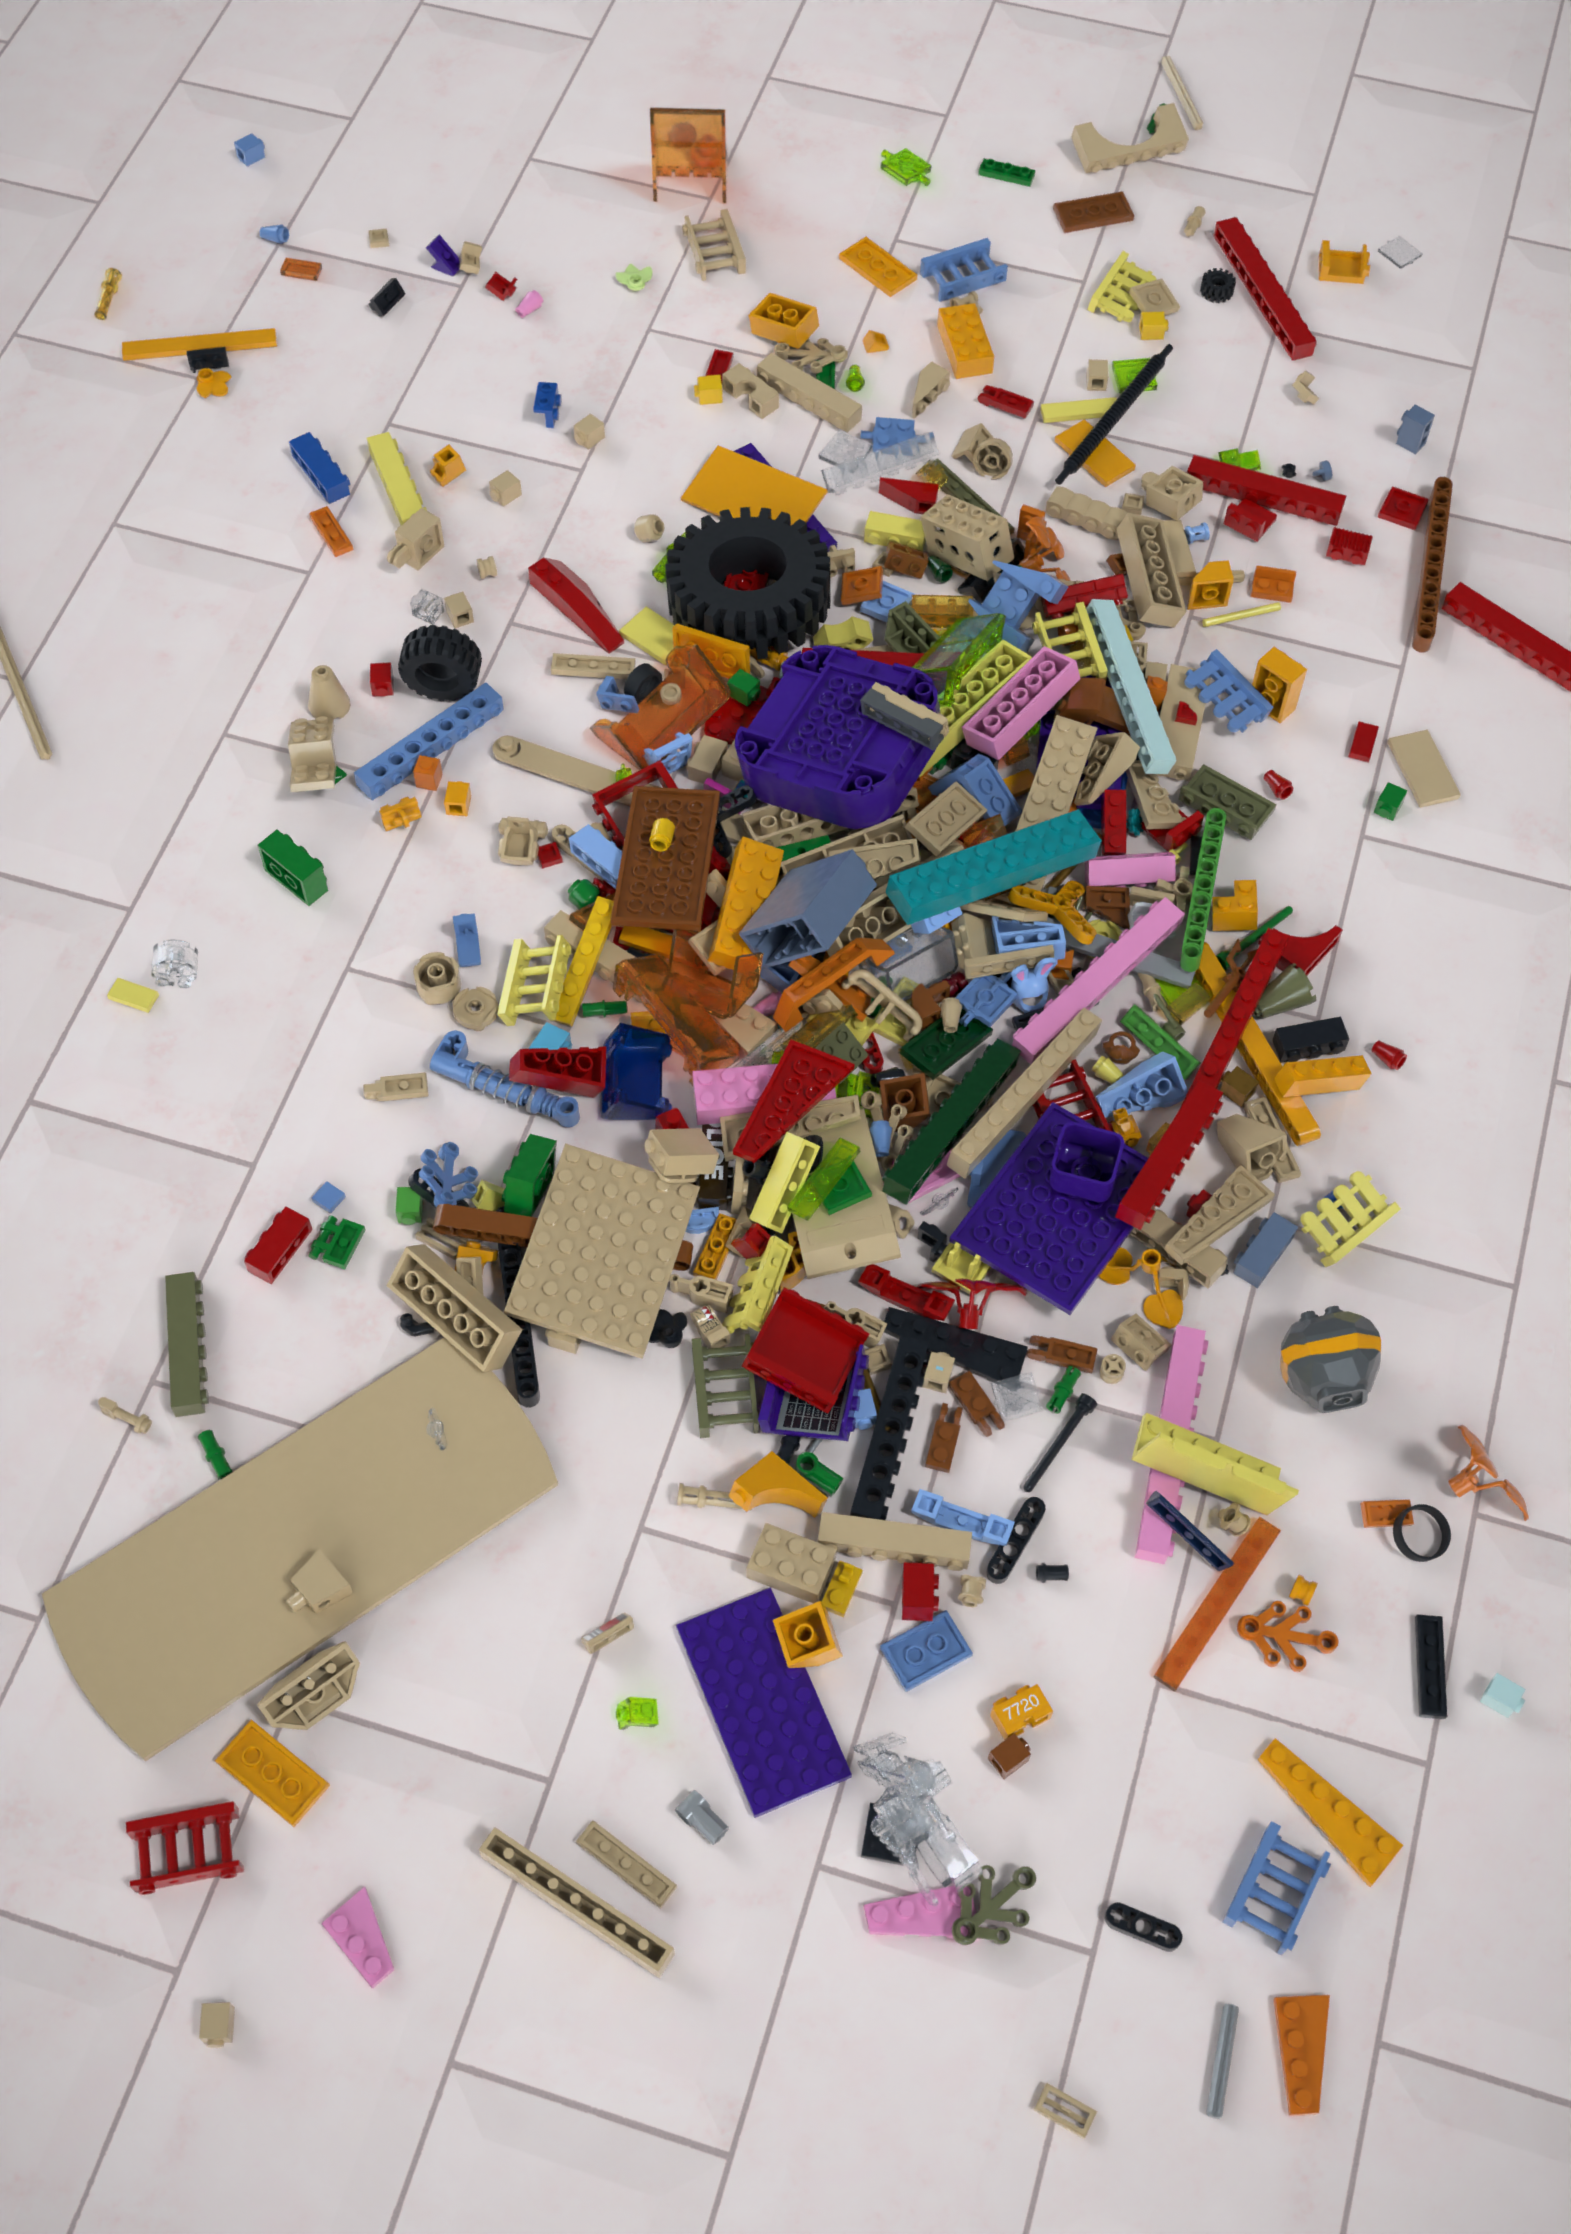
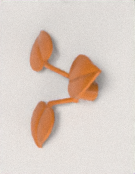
M1036 516L1028 520L1025 525L1032 529L1042 545L1031 555L1027 556V558L1019 561V565L1023 568L1043 573L1056 572L1057 579L1071 581L1068 574L1064 570L1061 571L1059 567L1041 569V566L1044 565L1042 559L1044 556L1053 551L1057 559H1062L1064 557V549L1057 539L1055 532L1051 527H1046L1040 517ZM1043 548L1049 549L1042 554H1038Z
M1463 1424L1458 1426L1464 1439L1471 1447V1462L1460 1471L1461 1473L1448 1480L1454 1493L1461 1497L1471 1490L1476 1493L1479 1490L1500 1486L1524 1513V1520L1527 1521L1529 1516L1525 1501L1510 1481L1505 1479L1504 1481L1477 1486V1483L1480 1481L1476 1473L1481 1469L1486 1470L1495 1479L1499 1477L1498 1472L1477 1436ZM1475 1464L1478 1465L1475 1469H1471Z

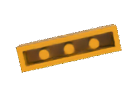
M1363 1055L1286 1062L1274 1079L1282 1096L1290 1097L1360 1090L1372 1073Z

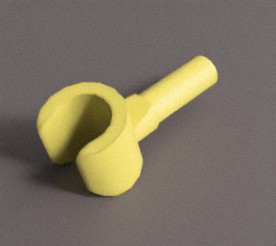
M1185 842L1175 851L1174 849L1169 851L1175 855V866L1181 861L1180 853L1188 847V844Z

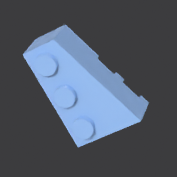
M992 916L991 929L996 954L1053 945L1054 958L1057 960L1065 959L1066 939L1061 924L1039 921L1025 923L1018 920H1003L997 916Z

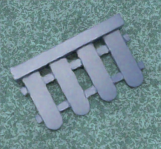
M1217 649L1211 652L1207 660H1203L1200 663V668L1194 672L1190 669L1185 674L1187 676L1184 681L1186 687L1195 688L1197 686L1201 690L1198 696L1199 700L1203 703L1212 701L1216 705L1213 709V714L1218 718L1226 716L1230 720L1227 728L1231 732L1235 733L1240 730L1243 733L1248 728L1246 725L1252 721L1255 723L1263 722L1274 708ZM1212 677L1215 682L1207 686L1204 681ZM1226 692L1229 697L1221 701L1217 696ZM1240 706L1244 711L1235 715L1232 710Z

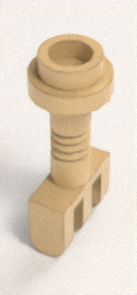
M102 1397L98 1401L104 1415L114 1420L117 1417L134 1425L136 1433L146 1434L152 1425V1420L145 1414H142L140 1417L119 1408L116 1402L106 1397Z

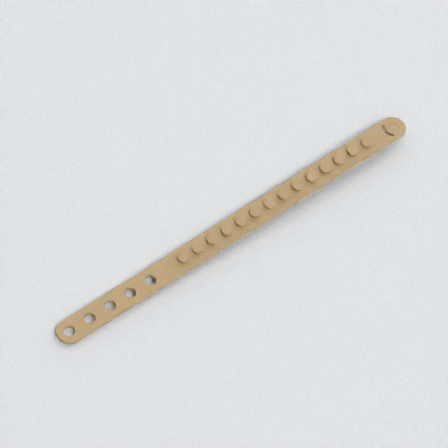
M513 736L498 738L492 748L493 755L499 761L591 793H596L628 777ZM518 746H521L520 752L517 754ZM649 783V784H647V785L644 786V787H658V786H655V785ZM633 792L616 801L631 806ZM735 814L721 822L729 841L739 843L742 836L747 838L743 830L742 815ZM718 828L715 830V835L719 832ZM893 872L874 880L877 886L873 891L888 883L889 876L895 873Z

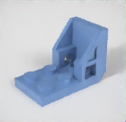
M981 754L952 769L928 787L932 795L938 796L939 793H943L957 781L988 810L983 818L993 834L1022 814L1021 807L990 759Z

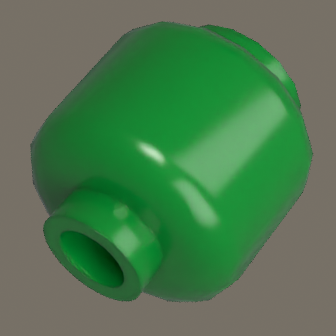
M577 879L567 891L569 893V901L580 911H587L589 908L592 910L597 896H600V890L587 879Z

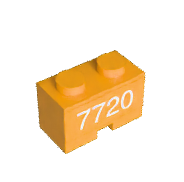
M1038 1684L1032 1687L1025 1685L1016 1691L1015 1696L1009 1699L1003 1697L993 1704L994 1707H992L990 1716L1002 1737L1006 1740L1014 1733L1016 1736L1023 1734V1728L1028 1724H1031L1032 1728L1051 1719L1053 1710Z

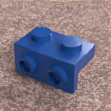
M538 382L533 412L545 413L546 428H554L555 420H559L558 406H561L562 395L558 394V383Z

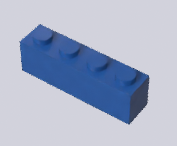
M308 432L289 441L293 458L329 504L350 495L349 486L351 484L346 474L343 475L341 473L340 467L336 462L333 463L329 452L323 450L318 438H314Z

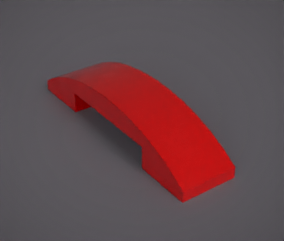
M875 1264L867 1265L858 1281L861 1286L881 1299L901 1309L930 1319L945 1321L955 1302V1299L933 1290L932 1293H929L891 1276L890 1271Z

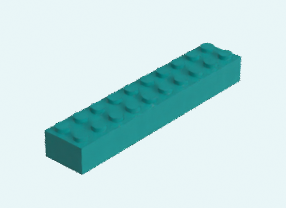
M1078 809L890 875L885 893L905 923L910 925L1096 858L1102 840Z

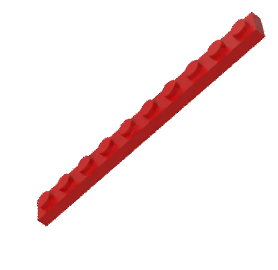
M1270 928L1267 929L1182 1105L1198 1080L1217 1089L1289 941V935Z

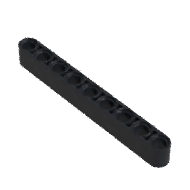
M504 1206L496 1210V1212L507 1213L504 1212ZM498 1243L505 1304H507L513 1288L509 1284L515 1282L522 1263L521 1249L518 1243H516V1246ZM509 1261H516V1263L512 1265L506 1264ZM508 1316L517 1325H525L511 1351L518 1400L522 1406L531 1408L540 1401L531 1324ZM521 1346L528 1347L525 1351L517 1350ZM524 1368L531 1369L528 1373L520 1372ZM527 1390L534 1391V1393L529 1396L523 1395V1393Z

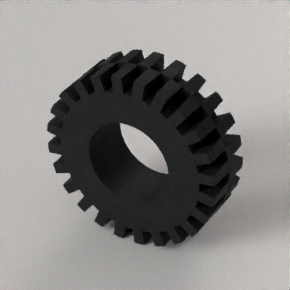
M741 507L740 517L733 518L729 509L720 511V522L716 523L710 515L701 518V529L690 524L685 528V537L678 535L674 540V549L668 550L665 571L669 614L673 616L674 626L677 623L747 645L749 649L756 648L758 659L768 658V647L773 646L780 655V653L788 652V640L797 647L805 643V633L814 636L819 630V622L825 623L827 619V609H830L831 603L830 556H828L827 545L825 542L820 543V535L815 529L807 532V523L799 519L791 525L790 514L781 512L776 520H773L771 518V509L761 508L758 517H751L750 507ZM742 570L746 572L757 570V574L762 575L768 573L769 578L776 581L768 587L752 591L735 590L722 585L726 581L727 575L731 573L732 576L742 574Z

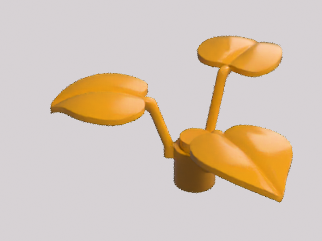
M1120 1247L1099 1277L1109 1284L1121 1285L1130 1279V1271H1135L1139 1266H1142L1144 1272L1153 1274L1157 1295L1148 1296L1144 1302L1143 1311L1146 1318L1158 1326L1168 1329L1175 1328L1183 1315V1302L1180 1299V1295L1172 1289L1161 1293L1158 1280L1161 1261L1165 1263L1167 1260L1157 1250L1147 1249L1143 1252L1142 1259H1138L1137 1263L1132 1266V1255L1126 1249Z

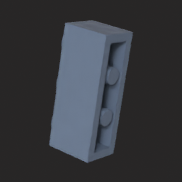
M1275 1212L1269 1219L1266 1217L1263 1219L1258 1227L1260 1230L1258 1235L1253 1234L1246 1244L1248 1249L1245 1253L1240 1251L1234 1260V1264H1236L1234 1274L1256 1288H1259L1295 1237L1298 1226Z

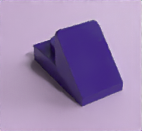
M440 234L435 236L426 247L436 260L431 268L453 277L460 270L459 257Z

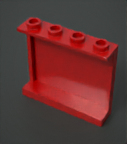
M784 1287L741 1367L828 1414L834 1406L838 1394L857 1358L856 1352L859 1351V1346L864 1344L870 1334L864 1331L861 1326L847 1322L839 1314L825 1310L817 1302L803 1298L797 1291Z

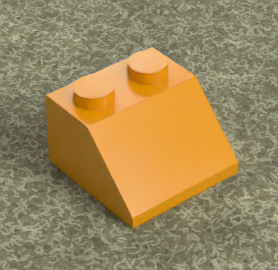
M1229 560L1208 562L1192 581L1187 610L1226 607L1228 605L1234 581Z
M821 1601L773 1619L788 1668L821 1666L843 1657L830 1616Z

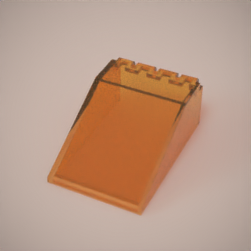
M650 108L653 201L657 202L659 176L672 177V172H675V177H690V173H693V177H708V173H711V178H722L723 203H726L728 151L725 109Z

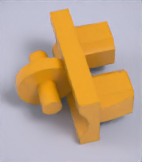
M405 797L393 806L388 804L382 806L379 811L386 831L402 825L405 828L410 827L409 822L422 818L415 797L411 799Z
M1125 1107L1112 1111L1114 1121L1110 1123L1113 1126L1114 1132L1123 1137L1124 1144L1131 1148L1135 1147L1142 1136L1133 1115H1128Z

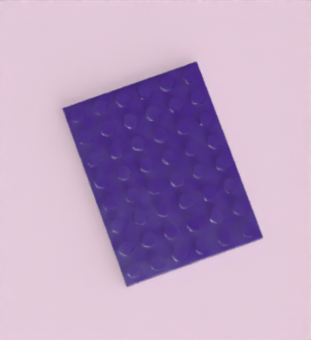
M1052 1102L952 1233L949 1242L953 1244L958 1242L961 1244L960 1248L974 1257L978 1254L981 1256L980 1261L1068 1315H1071L1134 1228L1115 1216L1120 1202L1145 1165L1148 1157L1124 1144L1112 1195L1103 1203L1053 1190L1049 1183L1056 1143L1062 1127L1069 1122L1093 1125ZM1090 1151L1087 1163L1076 1164L1072 1168L1071 1173L1098 1180L1101 1176L1100 1171L1095 1165L1091 1164L1094 1152Z

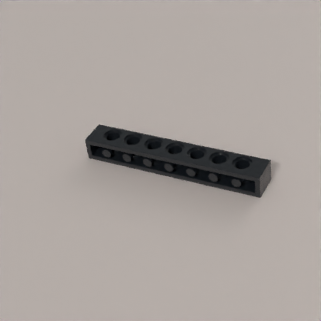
M903 1335L900 1336L850 1516L886 1520L889 1509L888 1506H885L886 1499L892 1498L895 1484L891 1483L893 1475L898 1476L901 1461H898L899 1453L904 1454L908 1439L904 1438L905 1431L911 1430L914 1417L910 1416L911 1409L917 1408L920 1395L916 1394L917 1387H923L925 1373H922L924 1365L928 1366L931 1352L928 1351L929 1342ZM913 1363L916 1367L908 1368L905 1364ZM899 1385H908L910 1389L902 1390L899 1388ZM900 1406L904 1411L897 1412L893 1410V1407ZM886 1428H895L898 1432L890 1434L886 1431ZM888 1450L892 1455L883 1456L880 1451ZM876 1472H881L885 1474L886 1477L878 1479L873 1474ZM876 1495L879 1497V1500L870 1501L867 1496Z

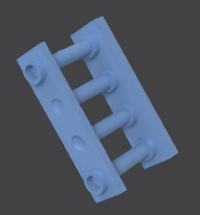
M988 238L921 259V276L925 278L933 275L939 284V302L1006 281L1008 266L1007 264L1000 266L994 264L989 256L991 242ZM982 259L989 269L980 272L973 262ZM966 265L972 275L963 277L957 267ZM949 270L956 280L947 283L940 273Z
M1271 1821L1222 1922L1233 1927L1237 1921L1240 1923L1244 1921L1281 1942L1277 1953L1282 1956L1287 1949L1291 1951L1297 1941L1298 1935L1294 1934L1319 1878H1325L1329 1871L1331 1863L1327 1862L1331 1853L1325 1851L1319 1860L1281 1840L1282 1837L1278 1835L1281 1826ZM1270 1849L1273 1851L1277 1849L1313 1869L1314 1872L1309 1883L1307 1884L1271 1864V1860L1267 1858ZM1259 1873L1263 1875L1267 1873L1303 1893L1298 1907L1296 1908L1260 1888V1884L1255 1882ZM1253 1897H1256L1292 1917L1287 1931L1285 1932L1249 1912L1248 1907L1244 1906L1247 1898L1253 1899Z

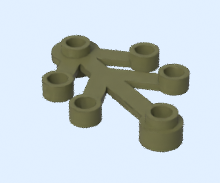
M990 1865L980 1867L977 1871V1878L981 1881L979 1911L973 1916L972 1898L976 1894L975 1886L970 1882L961 1884L957 1890L958 1896L961 1898L960 1918L954 1921L951 1929L954 1940L961 1945H970L977 1938L993 1940L998 1945L1007 1943L1010 1940V1932L1007 1928L999 1927L994 1930L979 1927L986 1919L1010 1922L1016 1927L1026 1926L1030 1919L1027 1911L1023 1909L1009 1911L999 1908L1020 1889L1026 1890L1034 1886L1036 1874L1033 1869L1027 1866L1016 1869L1013 1873L1012 1881L991 1899L992 1880L995 1877V1870ZM984 1869L989 1871L990 1876L988 1879L983 1877L982 1872ZM1020 1874H1023L1025 1876V1884H1022L1019 1881ZM964 1886L970 1889L969 1896L964 1895ZM1018 1913L1023 1915V1923L1017 1921ZM962 1926L968 1929L967 1936L961 1934ZM999 1931H1002L1005 1935L1003 1941L997 1937Z

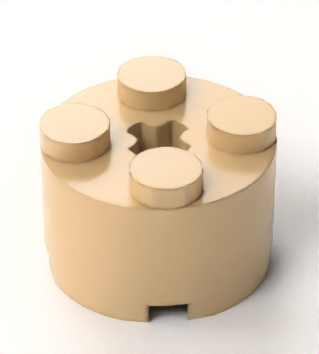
M432 952L422 956L419 959L420 962L417 966L415 965L413 970L419 996L428 1005L444 1004L454 1000L461 989V979L456 960L445 956L442 952Z

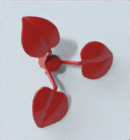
M955 1279V1282L971 1290L969 1303H964L962 1307L959 1294L960 1286L940 1281L925 1282L917 1286L920 1289L928 1287L937 1290H948L955 1294L958 1307L957 1313H960L959 1327L965 1329H978L979 1316H982L984 1306L991 1292L1001 1290L1019 1291L1024 1296L1027 1294L1025 1288L1008 1283ZM987 1289L978 1309V1304H974V1296L980 1291Z

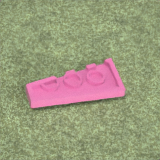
M961 1884L865 1904L864 1911L869 1934L920 1935L923 1937L947 1936V1938H953L952 1925L956 1919L960 1918L961 1898L958 1896L957 1890ZM967 1886L963 1888L964 1895H970V1889ZM972 1898V1916H973L974 1914H976V1909H975L974 1900H973V1898ZM965 1926L961 1927V1934L963 1936L968 1934V1929Z

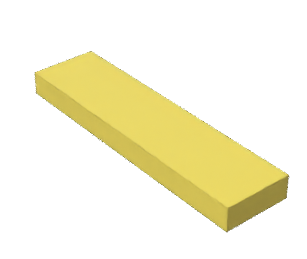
M1117 398L1041 404L1040 410L1044 423L1102 418Z

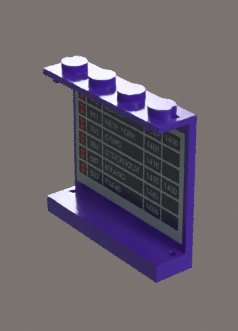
M864 1345L859 1346V1351L856 1352L857 1358L838 1394L834 1406L828 1414L767 1381L758 1418L761 1432L849 1441L850 1432H854L856 1425L854 1413L859 1411L860 1407L858 1392L864 1388L865 1377L863 1371L868 1369L869 1355H865Z

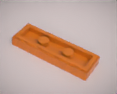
M328 506L309 513L311 520L335 557L353 550V545Z

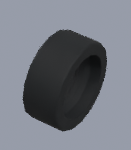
M647 663L637 666L625 682L624 694L634 696L637 705L647 704L658 693L663 680L662 674Z

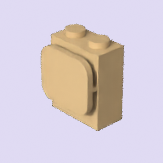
M700 1128L652 1129L649 1132L648 1139L645 1141V1151L649 1155L648 1162L659 1178L665 1182L690 1183L697 1180L698 1174H714L719 1153Z

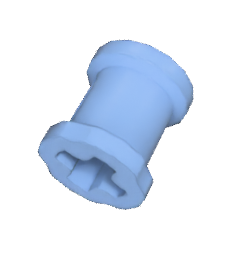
M1206 522L1195 527H1185L1184 532L1188 544L1201 539L1206 541L1210 538L1209 527Z

